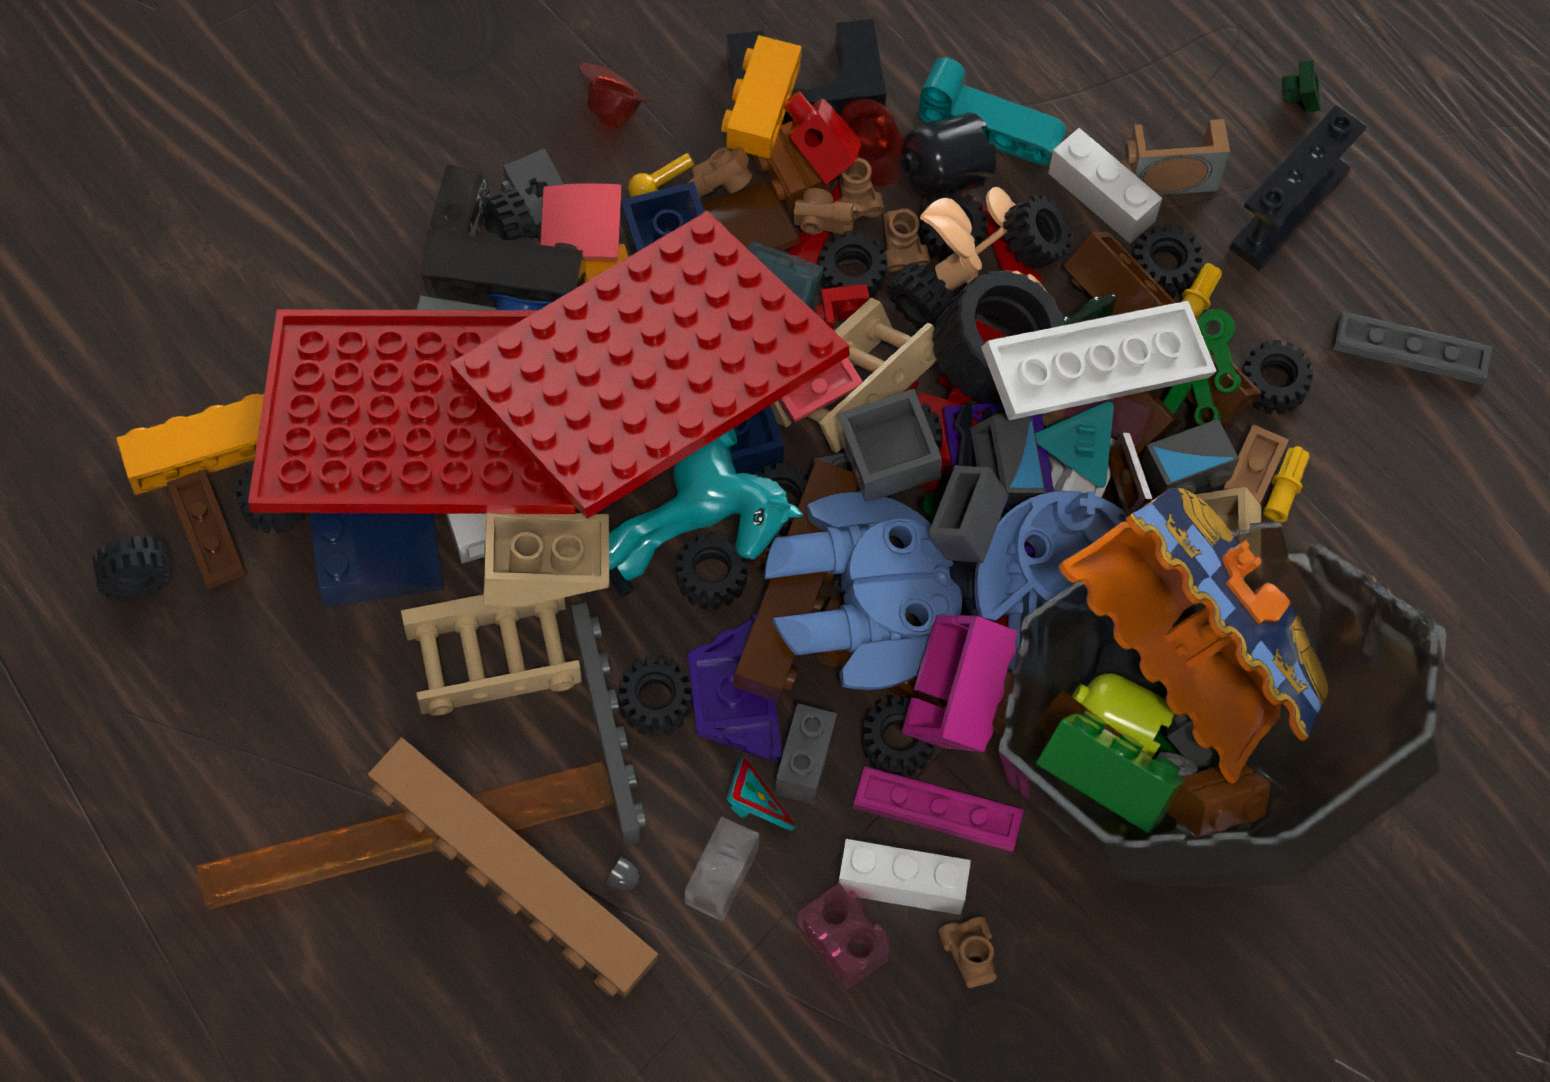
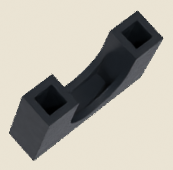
M873 19L837 23L835 46L840 69L839 73L832 81L818 88H793L791 96L800 91L811 105L823 98L842 119L852 117L872 118L876 115L885 114L887 92ZM764 30L727 34L726 55L732 94L736 80H743L746 73L742 69L745 53L748 48L754 49L758 35L764 36ZM787 111L781 125L794 121Z

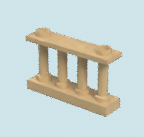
M870 298L835 330L849 345L850 356H848V359L853 367L857 365L872 372V374L850 394L844 396L846 398L832 411L822 408L807 416L820 424L832 451L838 453L843 448L838 435V413L902 393L937 361L933 351L934 341L932 338L935 329L932 324L926 323L916 334L909 336L892 328L882 303ZM881 341L899 348L886 361L868 354ZM778 401L771 404L776 422L787 428L793 420Z
M482 594L401 610L407 640L415 639L420 641L429 690L416 692L421 714L429 713L430 715L439 716L450 713L456 707L546 689L564 691L572 688L576 683H581L579 660L565 661L556 614L559 610L566 609L565 597L528 606L483 605ZM535 615L540 618L550 666L525 670L516 622L519 618ZM495 623L500 625L510 674L485 679L476 630L479 626ZM455 631L460 633L469 682L445 687L436 638L439 634Z

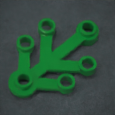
M1211 309L1199 317L1197 324L1209 354L1213 351L1219 372L1215 376V386L1223 393L1232 394L1241 385V378L1234 371L1228 343L1235 334V323L1232 317L1225 311ZM1213 322L1220 323V331L1216 335H1210L1208 332L1209 325ZM1231 374L1234 377V383L1230 388H1224L1222 386V379L1224 376ZM1208 378L1173 385L1164 400L1165 405L1176 415L1193 385L1198 405L1195 411L1197 423L1199 425L1205 424L1202 414L1206 409L1213 410L1214 418L1212 421L1216 419L1221 420V412L1214 404ZM1175 430L1170 432L1165 438L1175 434Z

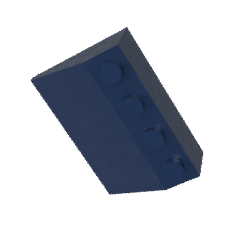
M309 513L318 589L324 607L444 590L434 514Z

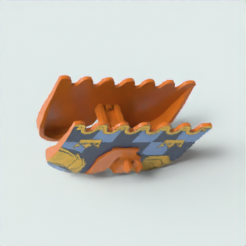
M1170 488L1146 504L1142 509L1129 515L1126 518L1127 522L1119 523L1091 545L1063 561L1058 567L1070 582L1076 583L1080 581L1086 586L1088 590L1087 603L1090 609L1098 616L1108 615L1113 620L1115 625L1113 634L1117 643L1126 650L1134 648L1138 651L1141 657L1139 666L1144 677L1152 683L1160 681L1165 685L1167 689L1166 701L1171 711L1178 716L1186 714L1193 721L1192 733L1194 739L1202 748L1208 749L1212 747L1218 752L1220 771L1225 779L1233 784L1238 781L1243 766L1259 741L1280 719L1281 704H1284L1290 713L1289 724L1298 739L1304 741L1309 737L1315 718L1328 694V684L1318 654L1305 625L1290 605L1291 601L1284 592H1280L1275 585L1266 583L1253 593L1243 580L1248 573L1258 568L1262 562L1259 556L1255 557L1249 550V543L1245 540L1239 544L1220 517L1200 497L1185 489ZM1200 602L1205 605L1204 608L1174 628L1172 627L1184 610Z

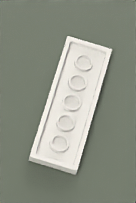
M1189 301L988 340L981 347L1009 420L1206 379L1216 372Z

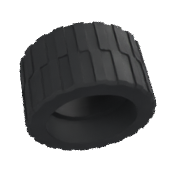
M994 270L975 277L950 302L935 323L936 328L933 331L932 340L934 341V355L939 362L938 366L954 387L960 389L968 397L976 398L980 402L1003 404L981 348L985 342L977 330L975 314H986L1001 320L1015 335L1064 326V317L1061 310L1058 309L1054 298L1038 282L1030 280L1028 276L1021 273L1016 274L1008 270L997 272Z

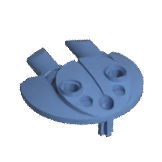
M1078 491L1049 492L1032 497L1015 506L999 520L984 562L976 564L974 595L979 617L992 622L999 619L1003 614L1008 617V628L1018 631L1015 641V656L1009 664L1008 670L1014 675L1043 687L1045 684L1047 620L1051 619V615L1061 613L1060 616H1074L1080 614V624L1084 626L1082 685L1086 687L1095 678L1096 669L1104 647L1107 644L1117 642L1113 634L1115 626L1113 620L1108 615H1096L1087 603L1088 590L1086 586L1080 581L1076 583L1070 582L1058 567L1063 561L1091 545L1119 523L1127 522L1124 510L1103 498L1095 496L1096 492L1093 491L1086 493ZM1025 541L1033 546L1035 550L1034 558H1031L1025 552Z
M861 492L834 494L808 504L806 507L808 521L823 532L775 538L767 556L764 579L831 571L832 574H841L842 591H845L843 596L845 605H841L839 610L772 618V622L781 638L795 655L846 649L848 653L853 652L839 672L841 686L858 690L884 689L900 685L917 677L931 628L936 618L935 615H954L958 617V615H961L962 607L960 587L950 576L949 567L954 563L951 560H947L928 534L932 525L918 512L905 504L888 497L864 501ZM889 536L900 538L904 548L894 547L889 540ZM905 613L916 615L919 618L920 627L909 624L905 618Z

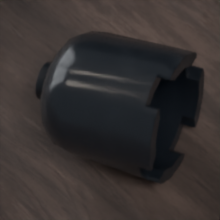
M967 112L922 124L911 130L902 143L900 157L901 171L906 176L910 185L916 191L929 196L984 186L985 180L994 176L997 163L995 143H987L985 133L982 128L987 127V124L977 114Z

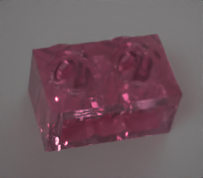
M838 883L801 909L798 913L797 924L848 990L888 961L890 953L888 945L891 944V941L878 923L872 925L863 914L865 907L856 893L852 890L846 892L842 885ZM829 910H837L844 915L845 921L833 925L824 919L823 914ZM854 943H863L870 949L871 953L867 957L857 958L849 952L848 948Z

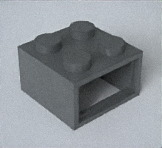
M914 389L837 414L838 435L864 501L876 500L941 478L942 457Z

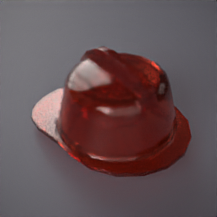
M581 63L579 65V71L589 81L588 108L596 113L597 118L602 123L611 128L618 129L624 121H630L640 103L649 101V98L640 94L626 79L617 73L591 63Z
M861 99L850 103L843 109L840 117L861 139L857 158H862L869 163L871 167V182L874 186L884 187L894 184L903 176L900 168V157L904 140L899 131L900 127L897 118L891 111L873 100Z

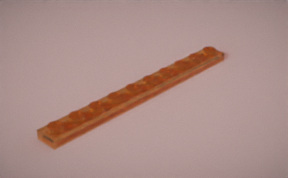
M603 761L471 795L511 830L614 804ZM403 812L196 865L203 903L207 910L435 851L437 849L433 843L436 839L425 829L420 834L414 831L401 818L405 813Z

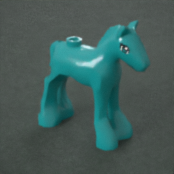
M733 428L674 465L673 478L677 489L676 497L659 508L627 520L609 531V570L617 567L625 580L632 581L644 574L656 548L663 542L685 532L710 527L731 515L738 514L740 515L735 548L741 558L755 560L771 543L789 518L801 517L804 514L796 506L788 503L787 493L778 485V482L757 477V475H749L748 473L736 474L730 446L737 444V436Z

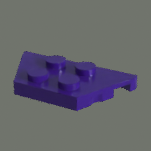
M757 611L751 615L750 620L734 630L729 628L719 634L712 643L703 644L687 654L689 677L692 684L696 734L699 737L775 763H780L783 753L776 702L733 686L735 672L757 617Z

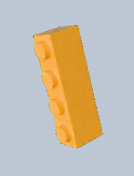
M251 394L239 402L225 406H210L203 412L195 415L173 417L164 424L150 428H135L127 432L126 435L116 437L134 494L138 495L167 486L166 482L205 469L206 474L255 460L264 394Z

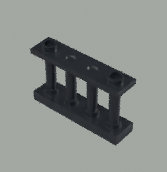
M1336 104L1245 202L1244 207L1256 216L1232 241L1229 249L1260 271L1348 174L1351 166L1340 157L1366 130L1367 126Z

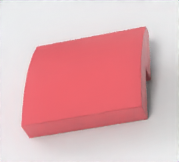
M592 183L544 187L539 262L578 265V260L617 263L622 185Z
M847 357L782 397L778 402L794 422H797L850 394L863 381Z

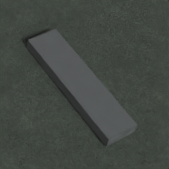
M1342 311L1338 320L1333 350L1484 385L1487 380L1492 346Z

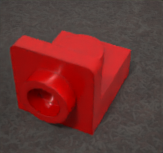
M867 284L821 289L820 304L814 305V312L834 330L836 320L845 322L869 300Z

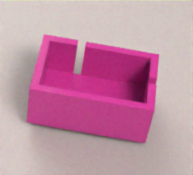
M935 615L936 618L931 628L914 690L948 702L947 707L944 709L920 699L911 698L901 734L941 748L984 752L986 744L990 741L993 734L992 723L997 705L1004 695V680L1007 669L1015 656V641L1018 631L979 616Z

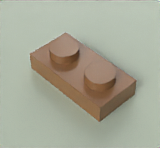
M1253 424L1238 456L1239 461L1232 478L1226 482L1223 490L1246 487L1258 503L1261 504L1289 439Z

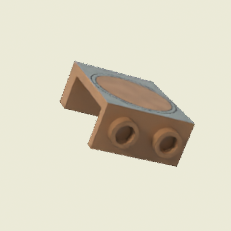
M1209 120L1201 147L1147 151L1142 125H1134L1131 140H1126L1125 160H1121L1120 163L1158 195L1218 191L1230 154L1225 120Z

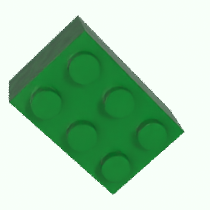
M1085 711L1083 715L1076 712L1062 719L1036 764L1147 833L1161 823L1186 781V778L1178 774L1181 770L1180 767L1162 756H1158L1155 760L1142 752L1144 746L1140 742L1121 733L1120 737L1115 736L1105 730L1107 723L1088 711Z

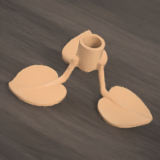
M994 187L987 192L986 204L992 218L1000 225V228L976 247L974 238L970 235L972 231L971 222L963 209L950 198L939 199L930 204L920 216V219L931 225L955 252L948 256L947 259L938 263L935 268L938 279H942L946 283L945 287L951 289V291L966 282L969 284L978 276V271L982 269V263L978 254L1007 233V230L1003 228V222L1006 221L1004 216L1009 211L1008 209L1016 204L999 187ZM1013 271V273H1016V274H1020V273H1021V272H1019V271ZM1026 275L1030 280L1038 282L1043 286L1033 275Z

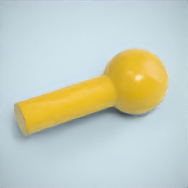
M686 153L651 175L639 173L633 176L628 184V193L630 197L658 191V187L695 165L689 154Z

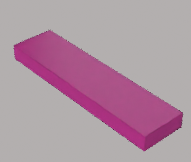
M864 766L853 808L1012 852L1024 811L1021 808Z

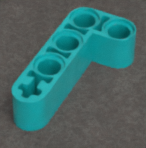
M941 57L934 61L920 94L918 115L923 122L929 123L967 112L977 114L987 124V127L982 128L987 143L994 142L996 150L1036 164L1050 165L1053 150L1062 143L1067 132L1066 126L1062 121L1042 112L965 86V69L953 59Z

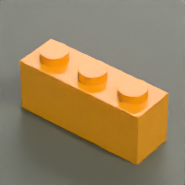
M758 35L754 49H747L742 67L746 71L744 79L736 80L732 94V101L736 102L733 111L726 110L722 122L721 131L727 133V148L734 150L740 147L745 153L770 159L786 112L783 104L791 97L801 67L802 46Z

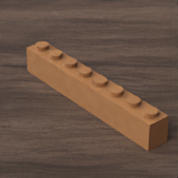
M401 737L367 774L370 783L373 785L370 792L387 807L392 803L405 812L401 818L407 825L419 834L424 829L436 839L433 845L441 854L451 861L458 857L468 866L465 873L482 888L489 884L500 893L497 900L514 915L519 911L524 913L532 920L529 927L546 942H549L551 938L565 948L561 952L562 956L579 970L584 965L597 975L593 980L594 983L609 996L613 997L618 993L625 999L657 962L658 953L404 738Z

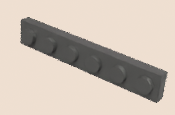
M587 602L572 605V623L623 844L640 842L639 828L646 827L645 816L641 802L634 804L631 795V789L637 788L633 765H624L622 751L628 750L624 727H616L613 714L619 713L615 689L607 690L604 679L605 676L611 675L606 651L598 653L596 640L602 639L599 619L597 615L590 616Z

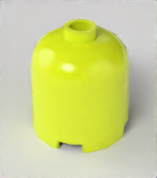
M1103 673L1095 677L1087 687L1080 684L1072 695L1075 700L1104 720L1120 734H1126L1140 742L1144 746L1142 750L1151 757L1154 756L1160 746L1159 743L1154 741V738L1161 724L1169 728L1174 716L1165 698L1113 673Z

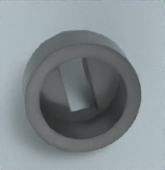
M620 856L604 886L619 893L630 892L638 884V869L632 862Z

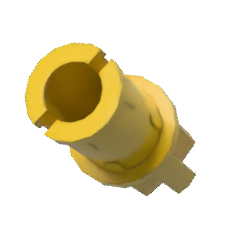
M1206 263L1201 268L1190 289H1185L1182 293L1183 300L1181 302L1189 301L1196 321L1204 310L1209 309L1211 305L1209 298L1222 276L1221 269L1211 263Z
M1290 447L1287 450L1279 474L1274 475L1271 482L1274 487L1263 510V514L1275 522L1287 521L1295 495L1302 490L1301 479L1310 458L1309 453L1303 450L1302 447Z

